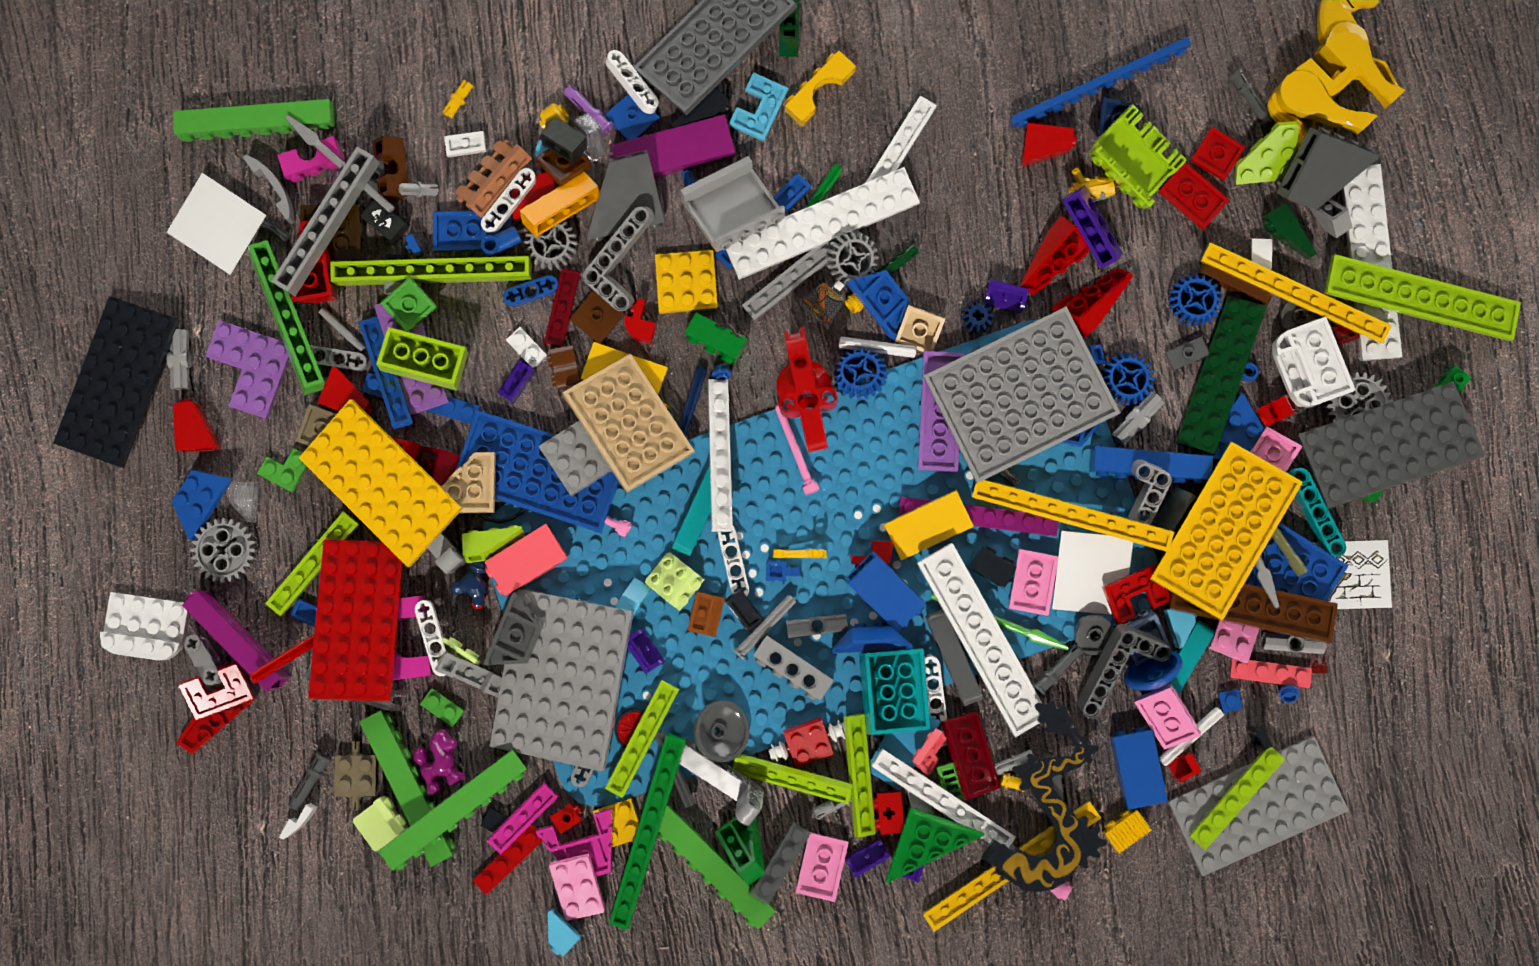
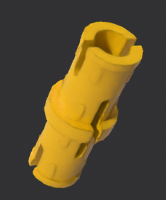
M462 80L456 92L451 94V99L444 110H442V113L453 119L459 107L465 104L464 100L474 86L466 80Z

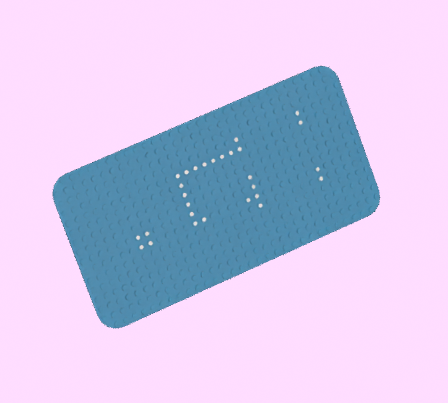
M1039 319L1028 320L939 352L964 353L965 356ZM922 357L888 369L886 371V384L881 386V392L875 391V397L869 394L867 400L864 396H861L860 400H857V396L851 399L849 398V393L844 396L842 390L834 388L838 395L837 406L831 411L821 413L828 449L808 453L800 417L787 418L811 479H814L820 488L819 491L805 495L803 491L804 480L775 409L729 425L732 525L736 530L749 586L747 597L763 619L787 595H791L796 600V603L743 657L744 661L732 649H736L757 627L747 632L725 601L716 637L687 631L696 592L725 599L732 595L718 532H712L711 514L691 556L672 549L710 466L709 432L688 439V442L695 451L694 454L630 492L626 493L619 482L608 516L617 521L626 520L632 523L626 537L619 535L615 528L607 524L604 525L601 534L527 509L513 521L504 523L486 521L483 531H487L490 528L504 529L508 526L516 525L522 526L525 536L541 526L548 524L569 559L521 589L575 600L580 599L585 602L615 607L632 580L636 578L645 584L646 578L668 552L672 553L704 579L703 583L680 611L651 589L635 615L629 636L643 628L665 662L645 674L627 648L615 721L623 712L629 709L638 708L646 711L661 680L680 690L657 733L665 731L666 735L669 733L681 738L685 737L696 743L694 726L701 710L715 701H729L739 706L747 717L749 739L741 754L749 756L772 748L771 744L777 746L779 741L786 743L783 730L821 717L824 728H828L829 723L836 725L838 720L840 723L844 722L843 716L864 714L859 653L883 651L831 653V649L847 631L788 638L786 620L846 614L848 630L854 628V624L866 623V627H874V623L886 622L848 585L845 578L855 569V565L850 564L851 556H868L871 553V541L892 542L884 523L898 517L900 497L934 501L957 490L963 505L1023 511L973 498L972 495L976 482L960 450L958 472L918 470ZM829 396L827 402L833 401L834 398ZM783 406V409L790 410L786 406ZM1107 421L1102 422L1082 447L1059 443L1009 468L1021 480L1014 486L1015 488L1119 517L1127 518L1136 501L1128 478H1115V474L1099 477L1096 476V473L1090 472L1091 448L1095 446L1116 448ZM1001 473L986 479L1007 486L1011 485L1007 482L1006 478L1004 479L1000 475ZM507 503L496 509L495 513H492L489 518L504 519L512 517L522 508ZM1063 522L1058 524L1056 537L972 527L903 560L900 559L892 543V557L888 565L926 603L924 610L919 615H915L910 620L909 625L905 629L899 630L898 633L913 645V649H923L924 656L934 655L939 660L943 686L953 683L925 618L926 615L938 611L942 607L938 601L930 599L933 591L917 565V562L950 543H953L991 613L995 616L1031 630L1039 629L1063 644L1074 640V630L1081 617L1101 615L1108 619L1112 626L1117 625L1113 615L1052 609L1055 582L1049 616L1008 609L1014 573L1006 587L1001 588L968 568L980 547L986 548V546L993 548L997 551V556L1001 558L1004 556L1014 561L1013 565L1016 566L1018 549L1059 556L1061 531L1106 534ZM721 532V535H725L727 540L723 541V545L730 542L735 543V539L730 540L729 534L732 532ZM1133 543L1129 574L1154 563L1159 565L1154 548ZM729 546L726 548L725 553L728 557H734L737 554V549L734 546ZM773 550H827V559L773 558ZM767 561H787V568L801 569V577L786 576V582L766 581ZM738 565L730 568V574L734 577L739 576L742 572L741 567ZM492 577L491 580L504 615L511 595L508 597L504 594L500 595L495 587L497 582ZM744 577L739 580H732V584L737 583L735 592L740 588L743 592L746 591V588H742L740 581L744 582ZM1145 592L1129 598L1136 617L1140 610H1150L1152 608ZM814 620L811 627L814 631L818 632L822 630L823 624L820 620ZM999 626L1018 660L1052 648L1051 646L1034 643L1027 636ZM766 635L834 680L821 701L817 698L813 701L805 695L807 691L801 687L797 690L789 685L788 682L790 680L785 676L780 679L771 672L773 668L767 664L763 667L755 662L756 657L753 655ZM958 638L973 675L979 674ZM778 652L770 655L771 663H780L781 655ZM931 659L928 660V664H925V666H928L930 669V674L937 675V672L933 673L932 666L936 665V663H933ZM793 663L789 664L786 668L787 673L795 675L798 672V666ZM806 675L803 679V683L806 686H812L815 682V678L812 675ZM930 679L927 686L930 689H935L939 682L936 679ZM614 729L611 735L605 771L594 770L589 782L585 786L577 787L572 783L571 775L575 768L574 765L553 761L559 780L568 795L581 804L599 807L612 805L648 792L661 750L655 738L623 798L605 789L625 751V748L618 743ZM680 764L685 778L696 775ZM583 768L580 774H576L577 782L585 781L586 778L583 775L586 770L590 773L591 769Z

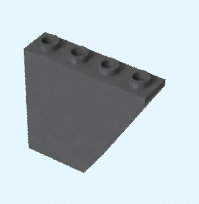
M1310 127L1277 193L1287 200L1317 210L1374 163L1380 155L1372 152L1374 148L1363 143L1362 146H1358L1359 142L1351 138L1345 141V137L1334 132L1332 136L1330 135L1331 131L1319 127L1317 130Z
M648 150L608 160L587 230L588 240L600 241L604 239V236H613L636 207H649L652 209L654 219L649 225L650 228L659 227L661 223H664ZM643 210L639 215L642 221L646 219V213ZM629 226L627 231L634 232V228Z

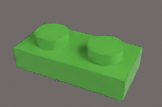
M434 688L430 689L420 703L421 706L451 727L456 725L465 712L464 709Z

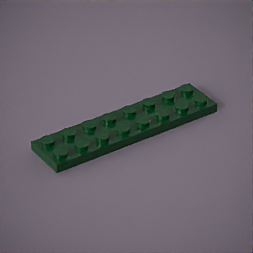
M1231 296L1227 297L1209 348V354L1205 359L1177 438V444L1216 455L1267 306Z

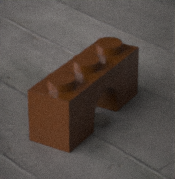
M381 136L372 141L374 157L378 161L384 162L389 169V174L377 179L378 193L385 199L401 200L409 196L401 195L398 190L401 183H408V168L403 138Z

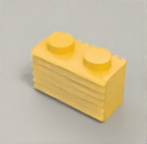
M1126 809L1120 814L1122 818L1116 822L1112 820L1104 826L1105 830L1102 833L1119 854L1151 831V828L1137 809Z

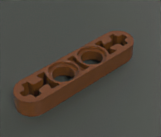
M1202 264L1198 271L1200 277L1205 275L1206 280L1212 278V283L1218 284V286L1254 303L1268 306L1272 296L1269 293L1210 265Z

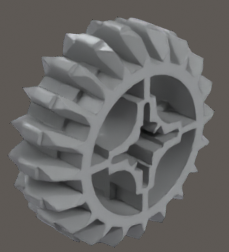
M566 221L552 227L551 229L553 230H550V233L546 236L540 235L535 237L533 234L526 233L525 236L530 240L524 241V244L529 246L525 251L526 253H531L529 258L531 260L535 259L534 264L536 266L541 263L542 269L547 264L549 270L553 269V265L560 269L559 263L562 262L564 266L567 265L566 258L572 261L573 257L570 253L576 254L577 252L572 247L578 246V243L572 240H575L577 236L576 234H571L574 230L572 227H568ZM559 231L566 236V245L558 241ZM553 240L555 245L551 244L549 247L547 242L551 243ZM536 242L544 246L543 256L537 253ZM555 251L562 252L556 257L549 258Z
M850 231L849 235L844 232L842 233V238L836 237L837 244L834 242L830 243L833 246V250L827 249V252L831 253V256L826 257L827 261H831L827 268L832 269L830 274L836 275V280L840 281L842 279V283L846 284L849 280L868 275L867 273H874L871 268L872 266H878V264L874 263V260L879 259V256L873 254L878 249L871 248L874 245V241H868L869 236H863L861 232L855 234L854 231ZM858 242L864 248V251H856L851 243ZM844 247V255L839 258L840 252ZM851 254L856 255L853 262L849 261ZM863 259H865V263L861 268L860 263ZM849 265L853 273L846 274L840 266Z

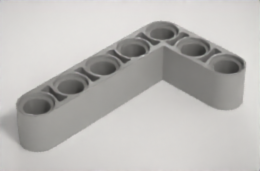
M636 207L583 273L585 283L617 311L630 310L635 301L634 297L609 274L653 221L654 213L649 207ZM642 210L646 213V219L644 221H642L639 217L640 212ZM629 226H632L634 228V234L632 236H629V234L627 233V229ZM617 241H620L622 245L620 251H617L615 248ZM605 256L610 260L608 266H605L603 263ZM593 271L597 273L596 281H593L591 278ZM607 284L611 285L612 287L611 294H608L606 292ZM622 297H624L627 301L625 307L621 306L620 299Z
M443 532L428 547L437 558L436 564L447 575L452 574L465 562L463 554Z
M684 737L687 742L680 764L736 800V818L741 823L750 825L762 809L764 794L762 787L725 762H716L708 759L700 752L696 743Z

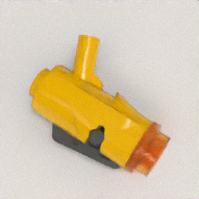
M1079 168L1072 170L1077 182L1072 183L1071 187H1069V193L1085 185L1093 201L1097 202L1110 198L1112 195L1117 194L1118 191H1121L1119 189L1120 185L1107 176H1095L1094 179L1084 178Z

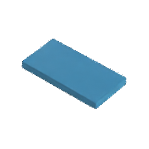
M929 714L930 730L886 734L869 763L870 773L900 791L902 786L871 767L872 762L879 751L883 749L913 769L915 766L913 763L915 752L923 747L928 734L933 732L941 721Z

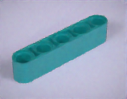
M710 466L672 546V549L688 556L692 555L711 514Z
M1291 468L1287 472L1291 476L1295 477L1297 472L1301 474L1300 481L1303 483L1295 498L1321 549L1335 557L1344 555L1347 548L1346 543L1310 473L1304 468ZM1308 489L1310 497L1306 500L1304 492ZM1316 507L1319 509L1317 517L1313 515V510ZM1324 525H1327L1328 532L1324 535L1322 528ZM1335 542L1337 549L1335 552H1332L1331 546Z
M1196 619V623L1184 647L1178 648L1176 651L1183 661L1182 668L1178 675L1167 684H1171L1178 695L1215 633V629Z

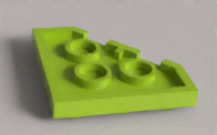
M1297 121L1276 123L1267 136L1261 138L1243 159L1240 158L1235 163L1234 183L1236 185L1284 179L1297 153L1299 123Z

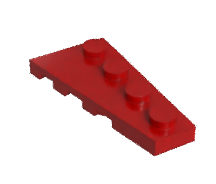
M254 696L251 700L197 720L193 717L176 744L189 753L195 754L257 698Z

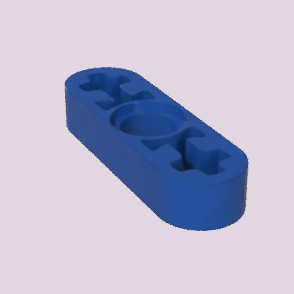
M547 275L508 288L503 293V300L508 306L516 307L555 294L558 288V281L554 276ZM548 280L555 283L552 285L553 289L551 290L548 287L542 288L543 293H540V288L537 285L540 283L542 287L546 286ZM529 286L536 288L537 291L534 296L526 295V289ZM522 289V294L525 297V299H522L521 296L515 297L514 302H512L511 300H507V298L510 297V293H513L514 295H519V290Z

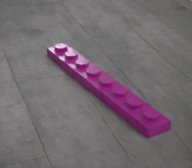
M900 497L898 517L931 502V500ZM964 505L974 527L1054 537L1058 533L1059 521L1027 512Z

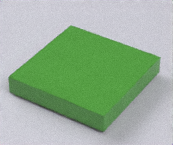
M411 277L406 279L380 303L406 332H410L437 308L436 304Z

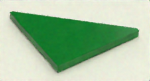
M910 806L885 882L890 883L953 850H957L983 837L985 833Z

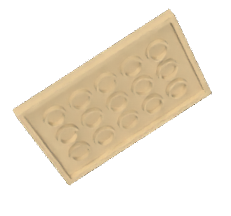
M631 354L563 392L564 398L626 493L695 452Z

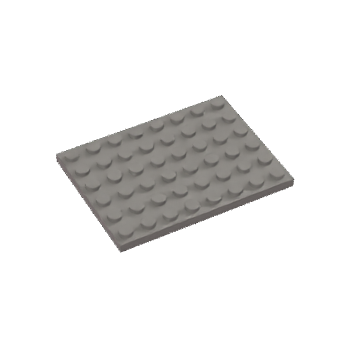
M1067 306L923 376L976 484L1120 414Z
M518 589L517 593L542 623L543 628L528 663L504 664L490 747L507 751L513 750L516 753L603 772L606 769L634 611Z

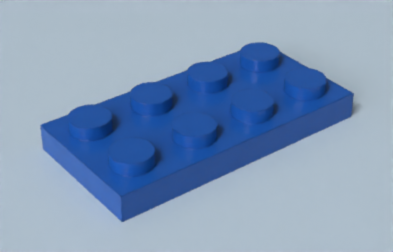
M497 210V211H498V213H500V214H504V213H506L508 210ZM473 211L433 212V251H483L481 241L485 236H493L513 227L512 214L498 232L488 234L481 226L483 217L480 218ZM495 213L492 214L495 217L494 220L496 218L499 221L501 220V218H499ZM494 220L492 222H486V224L488 225L487 229L489 227H495L493 223ZM489 243L486 249L493 250L496 244ZM513 247L508 248L504 251L513 250Z

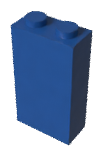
M874 551L845 578L848 585L897 632L905 629L909 625L910 620L915 615H919L926 605L924 600Z
M1146 726L1134 728V732L1127 733L1126 730L1114 732V736H1109L1124 808L1130 810L1168 802L1153 730L1146 729Z

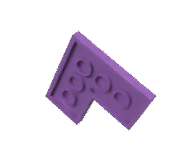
M219 320L205 357L242 369L229 407L268 420L290 360L283 341Z

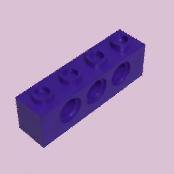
M1085 185L1069 193L1062 201L1100 268L1102 269L1118 261L1123 252Z

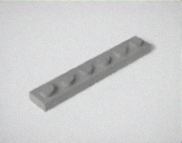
M831 242L809 251L742 305L753 321H756L830 262L826 260V257L831 256V253L827 252V249L833 250V246L830 245Z

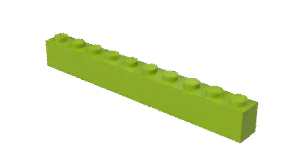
M529 256L331 262V282L336 286L384 285L385 282L405 281L409 277L414 281L421 282V284L532 280V261Z

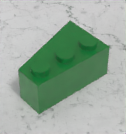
M695 313L684 332L689 343L695 346L697 344L702 345L704 351L711 355H714V353L721 356V360L729 365L731 363L737 364L748 345L746 337L741 336L740 338L733 334L732 330L724 329L717 325L716 322L698 313Z
M735 817L715 831L736 871L747 885H750L765 874L759 826L756 818L750 825H745Z

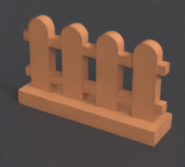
M508 140L496 142L493 146L495 153L491 157L485 156L482 158L481 165L483 167L479 172L474 170L469 174L468 179L470 182L466 187L461 185L456 189V200L460 203L463 200L467 202L465 206L480 218L486 214L519 171L532 159L519 145L516 144L513 148L510 147L511 143ZM500 156L504 157L501 163L497 161ZM488 170H489V171L492 172V173H491V175L487 178V177H485L484 175H485V174L488 172ZM478 186L479 189L474 193L472 189Z

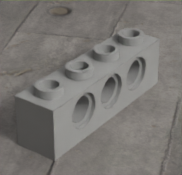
M767 635L753 655L756 657L755 662L763 667L767 664L773 668L771 672L780 679L785 676L790 680L788 682L789 685L797 690L801 687L807 691L805 695L813 701L816 698L821 701L834 681ZM774 652H778L781 655V661L778 664H773L770 661V655ZM791 663L798 666V672L795 675H789L786 671L787 666ZM806 675H812L815 678L812 686L804 685L803 679Z

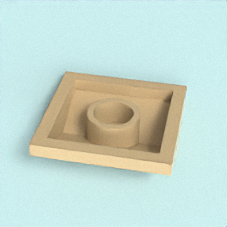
M908 305L895 342L915 346L917 350L922 352L933 351L946 318Z

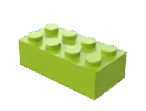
M388 327L376 365L383 372L457 391L468 357V351L463 346Z

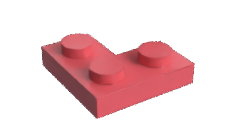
M937 728L928 734L923 747L914 754L913 763L927 777H929L939 763V759L935 754L947 739Z

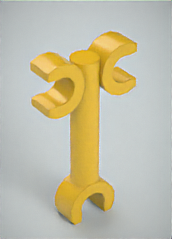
M773 550V558L827 559V550Z

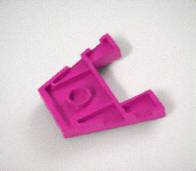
M612 808L593 814L598 834L561 844L554 824L536 830L538 837H541L546 844V848L549 852H552L558 861L589 853L596 876L610 873L612 870Z

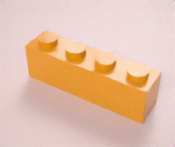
M583 172L563 186H558L555 190L541 196L535 202L521 209L522 223L535 237H538L594 203L599 194L598 185Z

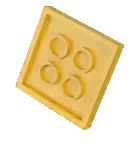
M713 250L655 254L659 314L718 309Z

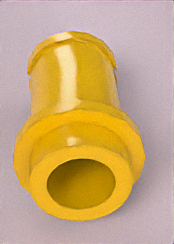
M1008 772L1002 774L1000 785L1003 788L1009 787L1020 790V778L1011 776Z

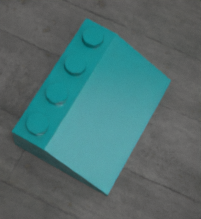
M910 649L859 653L866 733L868 735L930 730L924 650Z

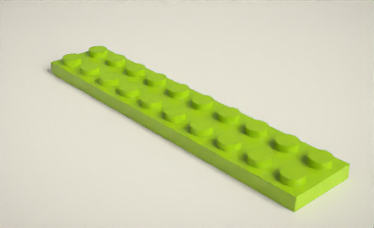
M1336 254L1331 256L1324 292L1327 295L1507 341L1514 340L1521 302Z

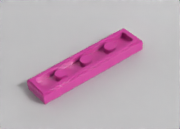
M543 782L486 841L501 855L559 797L558 794Z

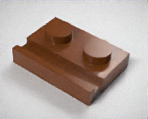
M696 592L687 631L716 637L725 598Z

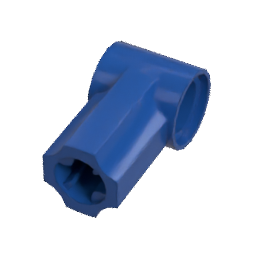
M513 226L493 236H485L481 241V247L486 256L496 257L500 252L522 242ZM487 244H496L493 250L486 249Z

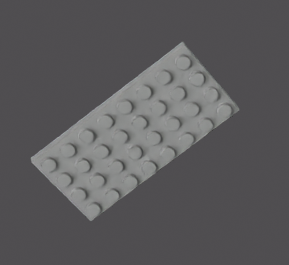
M1314 736L1278 751L1285 761L1206 850L1202 849L1188 835L1251 764L1168 800L1170 809L1201 876L1212 873L1349 811Z

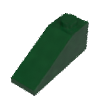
M793 0L797 8L780 24L779 56L798 57L800 0Z
M1288 203L1271 211L1262 218V225L1271 236L1307 260L1317 254Z

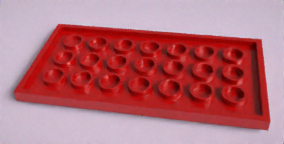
M326 539L323 541L308 699L375 702H391L403 562L382 541Z

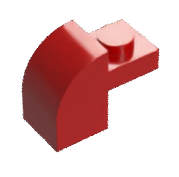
M637 298V302L632 304L630 311L633 317L625 315L624 324L628 334L634 340L652 345L657 326L656 323L642 320L646 302Z
M1285 395L1256 410L1265 428L1298 412L1289 395Z
M871 541V552L874 551L882 560L889 564L892 557V542ZM851 556L850 564H854L856 568L867 556Z

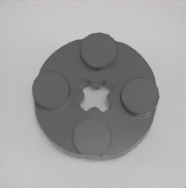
M1287 302L1280 310L1279 324L1283 330L1288 331L1321 319V316L1291 302ZM1299 312H1301L1302 317L1305 318L1300 322L1297 321V318L1295 317V314L1297 315L1299 314Z
M1101 615L1081 617L1074 630L1075 643L1086 654H1101L1114 628L1108 619ZM1093 631H1096L1097 633H1099V635L1095 636L1094 639H1092L1090 634Z

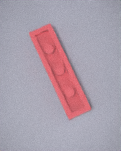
M1230 658L1228 677L1310 688L1312 668L1249 660L1245 664Z

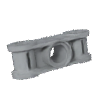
M197 635L188 636L184 641V647L203 682L207 685L223 687L224 684L217 672L218 668L223 667L210 641Z

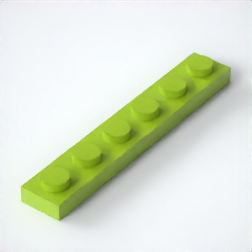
M343 511L265 604L279 616H283L321 571L324 539L347 540L360 524Z
M661 680L605 787L606 790L621 798L624 797L680 689Z
M865 714L843 716L849 783L853 784L851 805L854 836L857 838L876 834Z
M1272 747L1264 749L1188 836L1202 849L1206 850L1285 759Z
M740 754L734 759L733 768L746 777L849 804L853 784Z

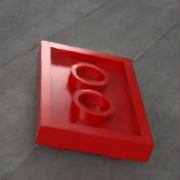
M1186 162L1158 192L1201 230L1205 229L1229 201L1226 196Z

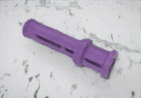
M569 85L564 90L563 94L587 117L588 123L597 128L601 136H605L611 131L614 124L602 115L603 112L601 110L595 109L573 85Z

